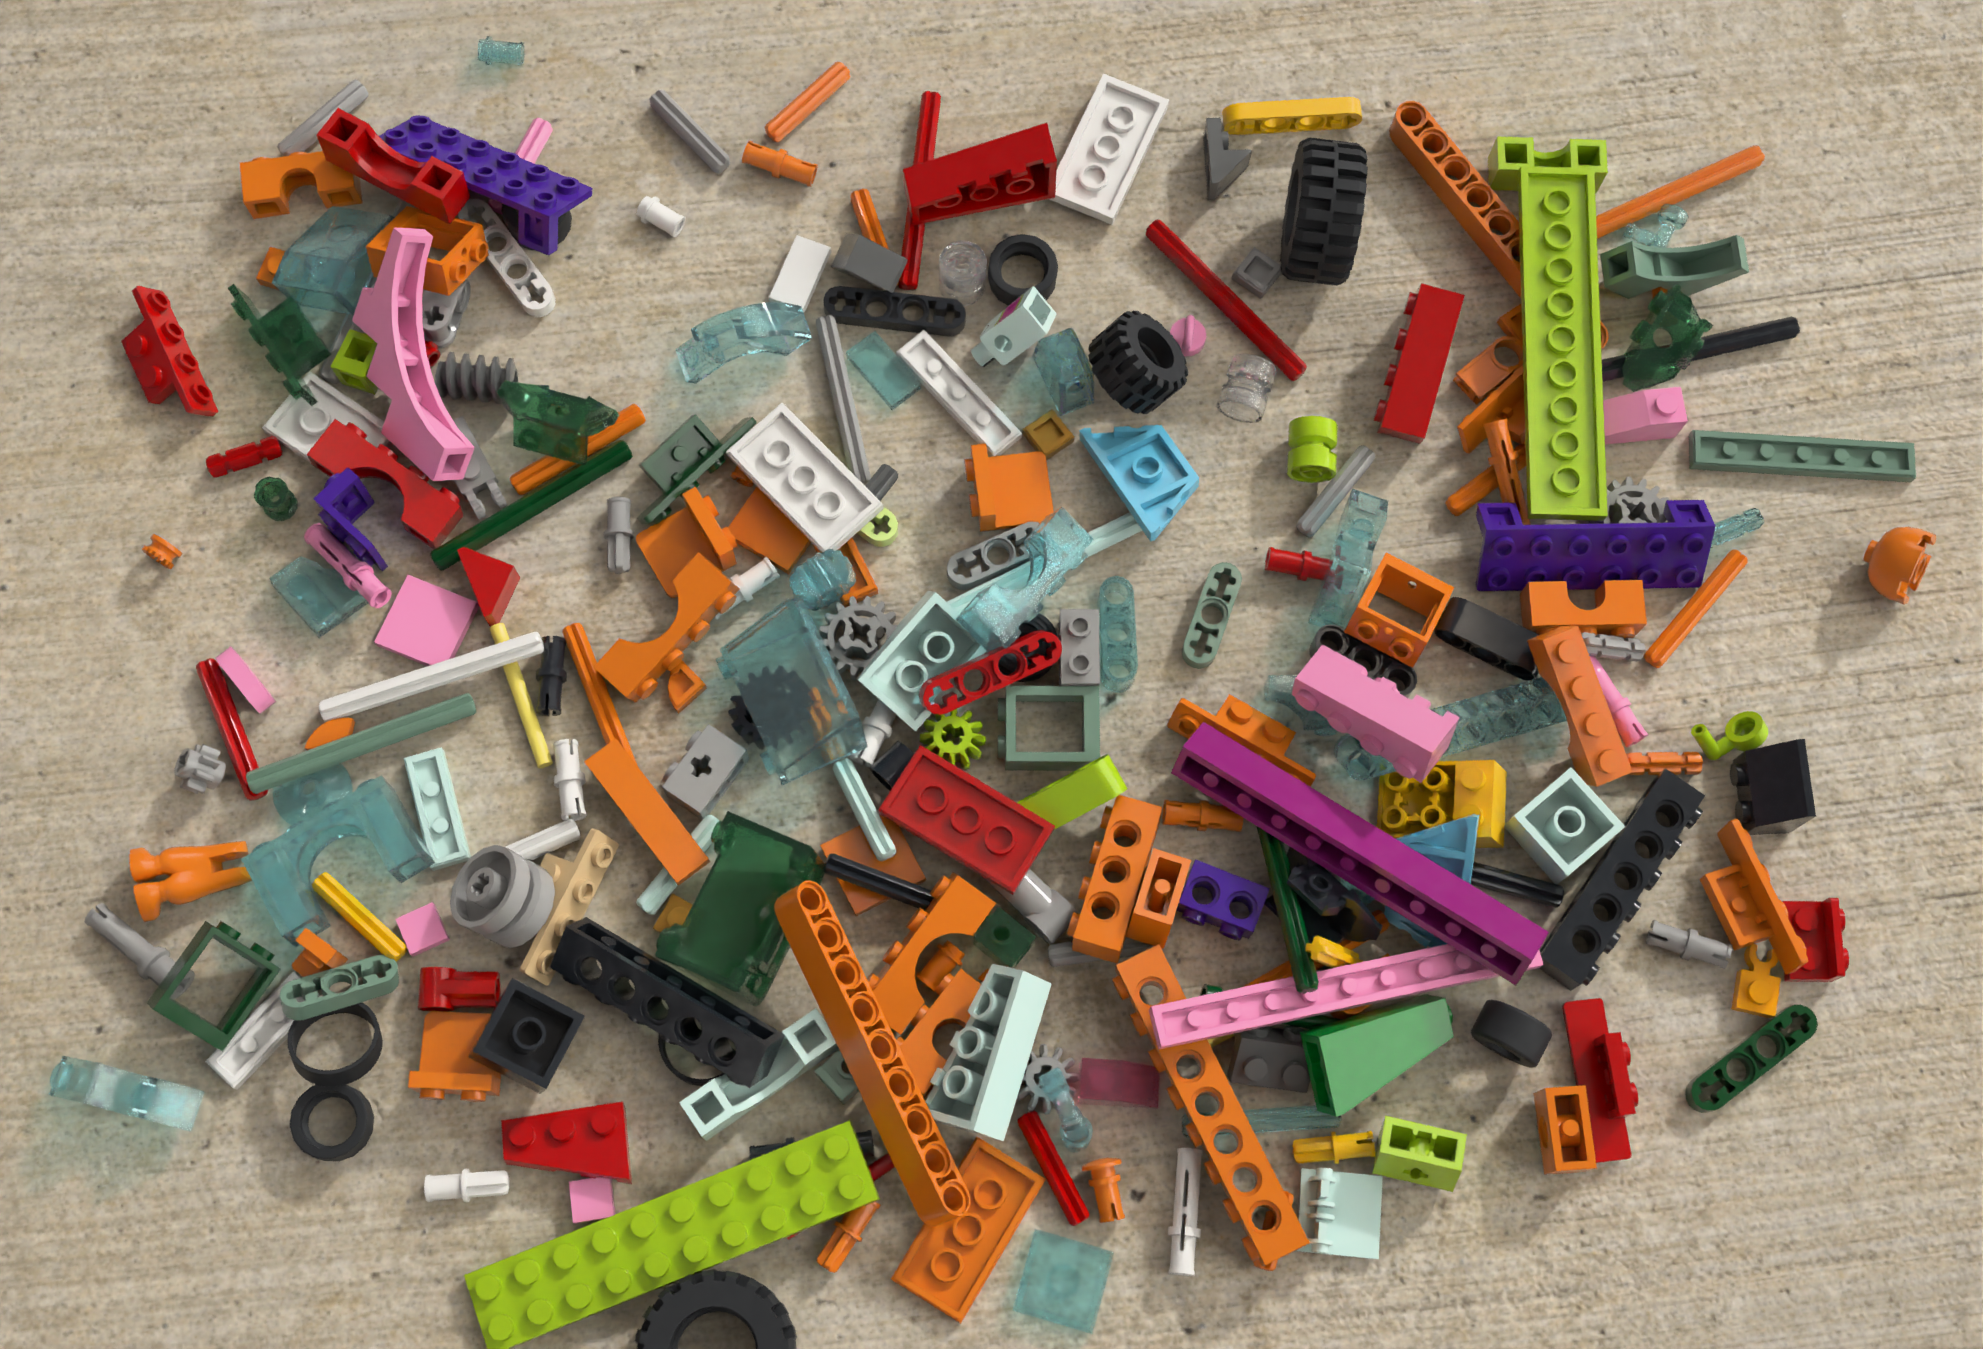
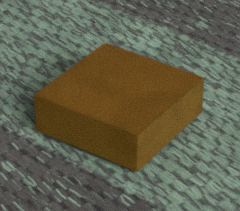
M1053 409L1022 430V434L1034 450L1043 452L1046 460L1073 443L1075 438Z

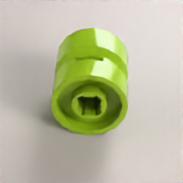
M1302 416L1290 421L1288 445L1292 450L1288 452L1287 475L1290 478L1300 482L1317 483L1329 481L1335 477L1337 454L1331 452V450L1336 448L1338 425L1334 420L1322 416Z

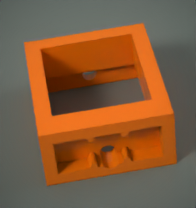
M406 206L366 245L373 277L377 278L393 228L425 229L433 236L431 247L450 252L441 261L427 258L423 290L450 296L489 255L482 224L454 218L451 224H448L421 209Z
M1386 552L1344 632L1413 668L1427 645L1454 587ZM1410 581L1415 582L1416 586L1411 585ZM1376 591L1426 616L1427 618L1420 633L1418 634L1368 608Z

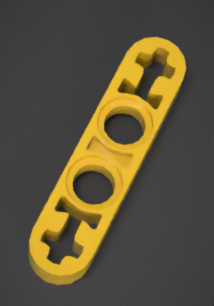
M1354 97L1235 103L1223 109L1222 117L1224 131L1231 135L1348 129L1362 122V111L1359 99Z

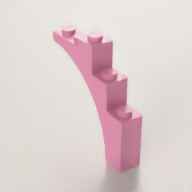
M393 228L374 288L362 289L352 319L359 328L377 343L366 377L392 400L381 433L432 481L463 480L475 447L457 428L442 402L434 383L426 354L422 324V292L426 262L433 236L425 229Z

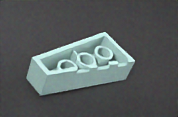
M996 964L991 965L968 1009L971 1016L965 1028L960 1032L956 1031L950 1043V1046L954 1049L943 1069L937 1067L930 1081L934 1086L926 1100V1104L934 1121L1004 1141L1052 983L1023 970Z

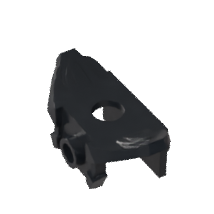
M1289 847L1287 857L1291 874L1287 884L1297 893L1309 943L1313 942L1314 936L1323 937L1336 944L1344 940L1355 942L1377 940L1382 930V925L1363 904L1355 890H1348L1323 866ZM1272 895L1266 898L1264 905L1279 918L1274 896Z

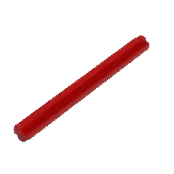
M925 91L922 93L913 165L934 159L941 95L938 92ZM908 206L901 256L908 261L898 281V286L902 290L914 291L918 288L926 223L913 225Z
M1159 219L1153 221L1147 227L1146 236L1291 381L1299 379L1305 373L1307 365L1169 227Z

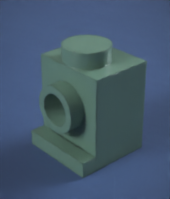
M838 1050L822 1066L820 1065L815 1070V1073L844 1105L859 1090L852 1075L842 1071V1065L845 1060L840 1050Z

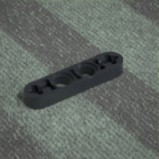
M835 286L825 293L823 299L826 316H834L837 324L920 333L925 330L928 334L939 336H955L964 329L966 324V310L963 304L951 298L893 292L892 294L882 290ZM838 299L845 300L846 305L843 306L842 311L835 310L834 304H837ZM856 300H861V314H856L855 307H857ZM882 302L887 307L886 312L882 316L874 317L867 313L866 308L870 303ZM909 306H917L922 309L923 316L919 320L910 321L902 313ZM929 308L934 309L933 323L929 322ZM949 311L954 312L952 324L945 323L944 317H946Z

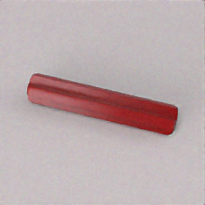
M1035 1110L1023 1114L1018 1118L1017 1123L1069 1224L1076 1226L1090 1217L1089 1211L1044 1124Z

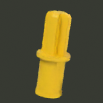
M1332 1131L1330 1136L1295 1139L1292 1144L1294 1160L1298 1164L1334 1160V1164H1339L1341 1159L1375 1157V1145L1372 1142L1373 1133L1372 1131L1336 1135L1335 1131Z

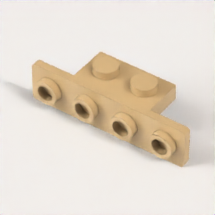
M594 828L590 829L574 862L546 853L540 864L553 878L555 888L554 902L546 923L535 935L536 937L520 967V972L546 986L550 984L556 972L550 968L565 927L583 918L618 849L619 844L601 831Z

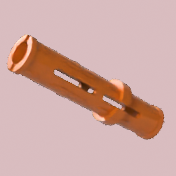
M1507 418L1483 424L1491 453L1488 461L1489 465L1494 466L1502 503H1516L1523 525H1531L1530 519H1528L1527 505L1516 463L1519 455L1518 451L1513 450Z

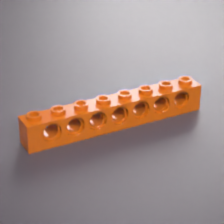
M1158 944L1115 965L1117 976L1112 978L1113 984L1122 1001L1129 998L1135 1010V1013L1131 1014L1130 1018L1139 1036L1147 1034L1154 1048L1148 1051V1054L1158 1073L1165 1071L1172 1084L1166 1090L1176 1110L1184 1108L1191 1122L1185 1125V1128L1195 1148L1202 1145L1209 1160L1203 1163L1214 1186L1221 1183L1228 1197L1222 1203L1232 1223L1240 1221L1247 1235L1241 1241L1251 1261L1254 1262L1259 1259L1261 1265L1265 1266L1309 1244L1310 1242L1208 1040L1158 1050L1148 1009L1151 1006L1187 999L1160 945ZM1146 986H1156L1161 990L1163 999L1156 1005H1147L1141 1000L1140 991ZM1183 1058H1191L1197 1062L1199 1074L1195 1078L1185 1079L1178 1074L1176 1064ZM1201 1095H1210L1217 1101L1218 1110L1212 1116H1203L1196 1110L1195 1100ZM1219 1132L1231 1133L1237 1143L1235 1151L1230 1154L1220 1153L1214 1146L1215 1135ZM1239 1169L1249 1170L1255 1177L1253 1190L1249 1192L1239 1191L1233 1184L1234 1172ZM1266 1207L1272 1211L1274 1224L1269 1230H1260L1253 1224L1252 1213L1255 1208Z

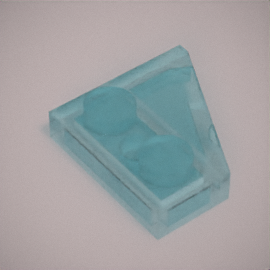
M302 556L269 578L271 585L318 638L368 604V601L361 594L350 590L344 584L343 577L335 569H325L317 562Z

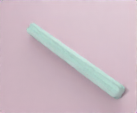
M1129 512L947 601V603L965 618L1142 531V529Z

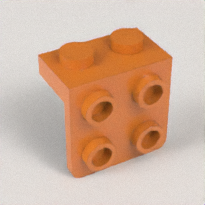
M986 443L971 445V459H964L967 482L973 481L975 494H969L971 517H978L980 532L1015 528L1027 522L1049 524L1053 521L1054 510L1046 456L1043 452L1036 451L988 457Z
M696 487L682 494L686 505L684 509L663 519L658 524H654L641 531L636 536L638 547L670 598L678 597L672 580L698 552L721 572L737 564L733 548L738 545L727 526L722 529L715 520L719 513L709 495L702 498Z
M428 1012L424 1018L419 1071L409 1072L408 1088L420 1093V1099L444 1100L445 1094H460V1100L485 1102L486 1096H499L501 1074L468 1057L491 1014Z

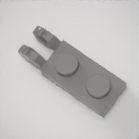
M461 416L453 421L475 448L463 480L454 481L464 499H468L480 520L486 517V510L475 494L489 488L493 501L500 509L508 504L496 484L498 480L464 417Z

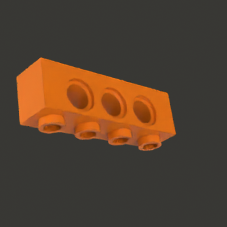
M1122 795L1116 797L1113 807L1106 805L1100 828L1106 829L1102 842L1095 840L1089 863L1094 864L1095 868L1091 878L1084 876L1078 899L1084 900V904L1080 914L1073 912L1067 932L1068 936L1073 937L1072 951L1118 964L1160 824L1162 806ZM1126 836L1131 838L1134 844L1129 847H1121L1114 840L1118 837ZM1114 871L1120 873L1124 879L1118 883H1111L1104 878V875ZM1105 907L1113 913V916L1108 919H1099L1092 912L1096 908Z

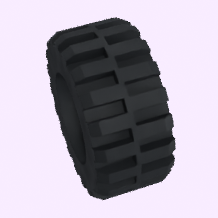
M1311 137L1299 143L1289 179L1281 238L1280 269L1281 274L1288 280L1337 286L1346 282L1349 278L1358 248L1367 189L1368 160L1366 150L1360 144Z
M716 1270L687 1275L679 1279V1282L672 1287H666L658 1295L659 1299L653 1306H649L643 1315L645 1320L641 1330L637 1329L634 1341L637 1342V1349H678L683 1332L695 1319L707 1313L725 1312L738 1317L748 1326L754 1337L756 1349H797L795 1326L792 1325L786 1307L775 1296V1293L755 1279L743 1274Z

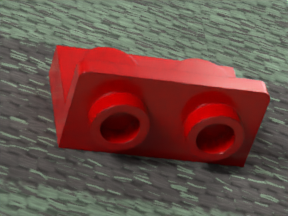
M1839 899L1782 901L1787 908L1788 919L1796 935L1805 944L1808 962L1797 971L1790 974L1784 972L1785 982H1833L1845 977L1849 967V954L1847 949L1843 947L1842 932L1845 929L1846 919L1843 909L1839 907Z

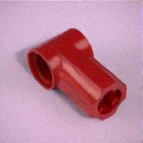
M449 967L420 968L418 1010L450 1012L454 1011V1008H495L501 997L499 972L457 971V969Z

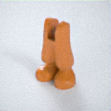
M246 841L205 846L171 847L156 856L151 855L147 849L142 847L131 849L129 855L130 871L132 878L138 883L133 888L138 910L143 921L156 920L160 915L163 902L169 901L176 905L187 904L210 894L253 881L250 867L223 870L222 862L239 859L248 855ZM167 874L169 878L163 881L149 882L158 875Z

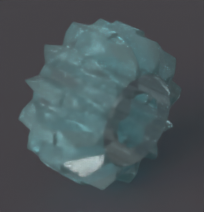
M827 549L823 553L817 552L814 557L806 559L805 563L797 566L795 572L791 574L789 581L794 597L799 604H802L805 610L812 609L817 611L823 606L829 607L831 603L839 601L843 595L848 594L850 588L856 583V574L852 569L853 565L847 557H844L840 550Z

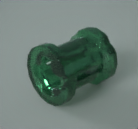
M266 477L256 484L254 492L255 501L263 508L265 514L270 519L285 521L295 514L298 508V501L281 478ZM276 496H279V499L273 502L272 499Z

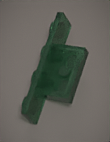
M232 284L228 287V290L235 299L231 302V306L244 321L249 320L252 326L248 328V331L253 339L261 347L266 346L269 350L265 357L279 374L283 372L287 379L282 382L285 388L296 400L302 397L311 406L315 405L318 400L302 376L332 354L299 304L290 296L264 316H261L251 299L235 284Z

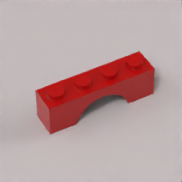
M337 108L316 134L326 161L448 224H451L470 199L469 190L462 171L433 156L427 162H418L403 156L386 144L369 123L340 108Z
M334 419L307 453L311 464L328 477L336 473H342L349 467L360 479L378 478L391 483L404 497V510L401 521L405 530L433 550L441 546L464 516L459 505L460 499L444 487L438 491L428 484V476L418 468L411 465L407 469L396 461L398 456L383 444L375 447L365 440L367 437L366 433L353 423L348 422L345 426Z

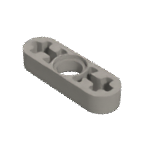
M1027 522L954 554L947 564L948 581L957 589L968 590L1045 554L1049 548L1050 540L1047 528L1038 522ZM1031 533L1034 538L1041 537L1037 548H1033L1031 544H1026L1019 548L1021 556L1016 557L1015 547L1011 540H1015V546L1017 547L1026 542L1027 534ZM994 547H1002L1008 552L1009 559L1004 564L996 565L989 561L987 557L988 552ZM981 555V562L986 570L985 572H982L981 565H978L970 570L969 578H965L962 574L955 575L958 572L959 564L963 563L966 568L972 567L977 564L976 556Z

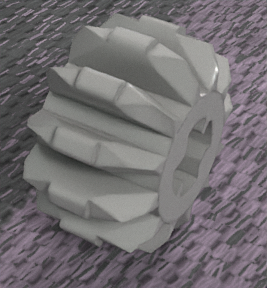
M1041 1044L1039 1058H1036L1031 1050L1028 1060L1030 1065L1027 1064L1021 1083L1025 1087L1019 1090L1017 1096L1018 1101L1023 1100L1028 1095L1032 1097L1027 1107L1029 1111H1033L1036 1108L1037 1102L1042 1101L1043 1113L1045 1115L1050 1114L1051 1100L1055 1102L1060 1110L1066 1108V1102L1060 1093L1071 1098L1076 1096L1077 1091L1065 1083L1078 1082L1080 1075L1078 1073L1065 1072L1075 1064L1073 1058H1068L1063 1063H1060L1058 1060L1062 1055V1048L1057 1047L1053 1057H1047V1045ZM1043 1069L1049 1070V1076L1054 1074L1056 1078L1055 1081L1051 1082L1049 1089L1040 1088L1041 1082L1036 1084L1034 1078L1039 1077Z

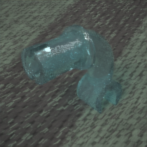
M1057 1067L1039 1076V1083L1047 1099L1053 1102L1061 1122L1060 1135L1065 1147L1073 1153L1080 1152L1082 1147L1083 1149L1087 1148L1093 1129L1089 1120L1083 1116L1069 1093L1070 1088L1063 1073Z

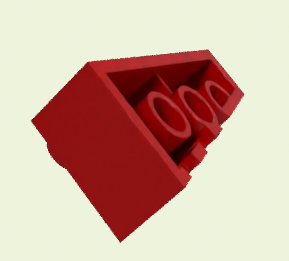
M1046 122L903 169L904 189L912 224L918 225L1055 198L1057 159L1048 123Z

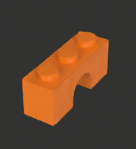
M323 151L312 153L294 152L288 156L277 158L258 157L252 161L240 163L243 203L253 219L290 214L289 199L291 194L297 188L305 185L317 187V192L326 209L363 203L360 178L326 161Z
M1567 581L1528 582L1520 592L1522 626L1539 635L1561 626H1578L1581 633H1595V636L1597 634L1624 637V639L1634 638L1647 624L1643 581H1604L1594 592L1596 606L1592 610L1580 609L1571 602L1567 592Z
M962 969L955 976L948 973L935 990V993L939 995L930 1008L924 1004L910 1022L914 1029L905 1040L900 1036L896 1039L924 1099L934 1086L930 1081L937 1067L943 1069L947 1062L945 1058L937 1053L933 1046L934 1034L940 1027L947 1024H958L965 1028L971 1016L968 1009L981 986L977 980Z

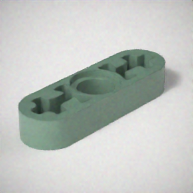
M1218 563L1208 573L1182 647L1184 661L1193 668L1202 669L1211 665L1220 646L1242 583V575L1239 569L1231 563ZM1222 574L1230 576L1229 582L1231 584L1226 586L1221 599L1215 597L1219 585L1217 579H1220ZM1209 606L1216 607L1221 611L1223 619L1218 624H1208L1202 619L1201 611ZM1203 632L1209 634L1205 650L1210 652V654L1203 653L1201 658L1194 656L1195 649L1189 646H1197Z
M376 955L292 980L285 984L280 991L282 1011L289 1019L305 1020L390 994L399 985L398 965L394 959H390L385 955ZM382 973L384 977L378 978L376 974ZM358 978H362V985H359ZM338 982L351 984V987L342 993H334L329 990L333 984ZM318 990H322V997H318ZM302 997L304 1001L298 1003L295 998Z

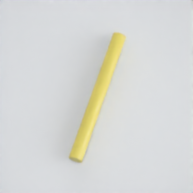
M498 623L489 628L495 644L510 640L504 623ZM518 662L504 665L503 669L537 767H548L553 764Z

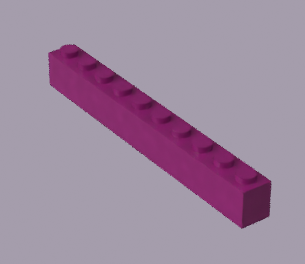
M1205 722L1199 726L1183 745L1171 771L1173 775L1514 985L1518 984L1548 935V931Z

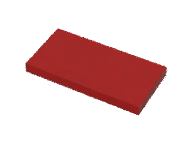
M921 745L878 809L880 815L1012 895L1016 892L1055 829V825Z

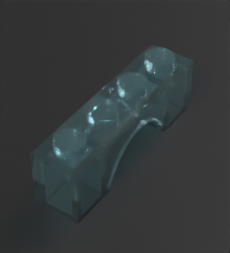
M1063 507L1046 516L1024 541L1030 558V574L1023 589L1010 590L993 584L979 592L958 615L956 620L987 652L1000 645L1007 648L1021 634L1018 627L1024 620L1027 622L1031 621L1043 609L1044 605L1041 603V600L1047 594L1049 596L1053 595L1066 582V579L1063 577L1069 568L1071 570L1076 569L1087 558L1088 554L1085 552V549L1094 539Z

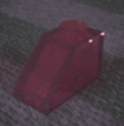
M1081 1059L1079 1063L1080 1079L1078 1081L1077 1104L1158 1109L1160 1073L1157 1072L1154 1066L1125 1060Z

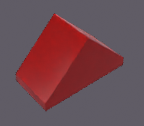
M462 547L457 549L484 618L490 627L500 623L520 580L517 570L511 564L469 548Z

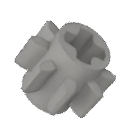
M197 744L194 750L189 748L183 750L174 770L176 776L183 778L180 787L196 794L198 792L204 794L206 787L214 790L220 784L226 768L224 762L217 760L220 751L204 744L202 746Z

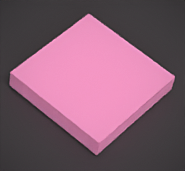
M407 575L374 643L378 647L426 666L455 657L472 623L479 604L476 601Z

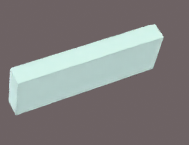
M441 747L403 758L430 868L435 871L468 861L471 855L444 750Z

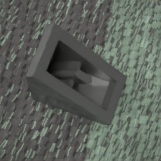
M846 233L831 267L893 294L908 260L862 235Z

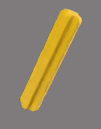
M323 872L313 881L312 888L379 952L390 959H394L396 962L404 956L408 950L406 945L329 873Z
M1314 936L1313 942L1306 943L1305 951L1311 953L1312 960L1331 968L1365 962L1359 959V953L1320 936Z

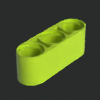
M1106 754L1016 803L1055 825V829L1117 797L1128 788L1109 754Z

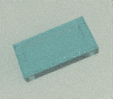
M876 331L846 351L848 360L891 410L921 390L919 381Z

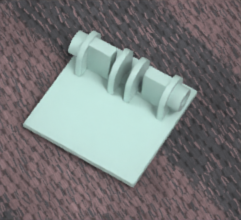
M1301 1168L1298 1220L1310 1243L1296 1251L1379 1259L1383 1176L1336 1172L1329 1168Z

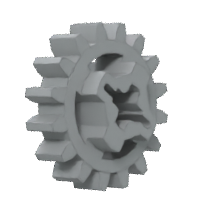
M1626 477L1621 485L1615 479L1607 487L1608 516L1604 521L1589 520V524L1667 523L1663 512L1666 500H1669V498L1659 499L1656 495L1660 487L1655 486L1651 490L1647 489L1646 479H1642L1637 485L1633 484L1631 477ZM1628 515L1633 516V518H1634L1635 520H1634V521L1630 520V519L1628 518Z
M869 596L865 597L863 604H857L855 597H850V606L846 608L840 602H837L835 604L837 614L833 615L826 612L824 615L825 621L829 626H820L819 628L820 636L827 638L819 642L821 651H829L825 656L827 665L837 662L836 672L839 675L846 669L850 670L851 680H856L858 673L863 672L879 651L877 641L883 637V634L886 632L887 640L898 626L896 624L892 625L896 620L895 612L892 611L884 614L885 603L881 601L873 607L871 606ZM857 616H867V617H871V618L867 619V618H861V617H857ZM842 625L844 629V635L838 639V643L835 644L836 632L838 628ZM853 629L856 634L859 633L862 637L867 636L868 646L860 639L854 641ZM852 657H856V658H862V659H865V660H860V661H859V660H853V659H851V658H852Z

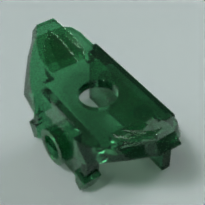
M1678 284L1666 293L1659 291L1647 308L1650 313L1646 320H1642L1630 335V339L1633 341L1624 354L1626 357L1622 365V373L1624 375L1623 385L1633 392L1674 379L1681 369L1685 370L1690 365V359H1693L1704 345L1705 341L1701 339L1703 333L1708 332L1713 327V324L1706 319H1700L1691 298L1680 291L1681 286ZM1664 329L1670 334L1672 342L1669 348H1660L1655 344L1653 340L1655 330Z
M505 380L497 390L503 406L513 416L514 447L581 465H586L588 437L615 424L619 417L615 409L598 402L590 396L584 399L549 389V385L524 384Z

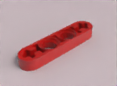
M1044 630L1033 631L928 679L920 688V703L933 714L942 715L1053 665L1061 656V641L1051 632ZM1040 639L1051 643V647L1046 649L1048 656L1044 658L1043 655L1033 654L1027 657L1031 662V665H1027V659L1020 650V647L1023 646L1024 651L1031 652L1039 647L1038 640ZM1012 653L1017 658V668L1012 674L1004 675L999 670V660L1003 655ZM977 669L983 676L982 685L977 690L969 691L964 686V676L969 670ZM954 678L955 687L962 694L961 697L957 698L956 693L950 692L942 697L943 704L940 706L934 701L929 702V698L934 695V687L937 686L938 689L946 691L954 687L949 681Z

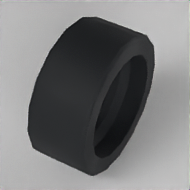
M1025 234L1009 236L998 243L990 255L988 265L990 288L997 299L1009 306L1030 289L1011 286L1004 281L1001 273L1002 265L1006 260L1013 256L1026 255L1037 259L1044 267V278L1034 287L1047 300L1055 289L1058 272L1055 252L1048 243L1036 236Z
M348 1085L335 1087L311 1086L299 1096L291 1110L290 1129L294 1142L304 1153L322 1161L339 1162L355 1156L366 1146L373 1133L374 1114L371 1103L361 1091ZM330 1097L342 1098L348 1101L356 1114V1125L351 1136L343 1143L335 1146H325L318 1143L310 1134L308 1126L309 1116L313 1108L322 1100Z

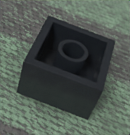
M512 978L468 1057L541 1094L550 1084L585 1015Z

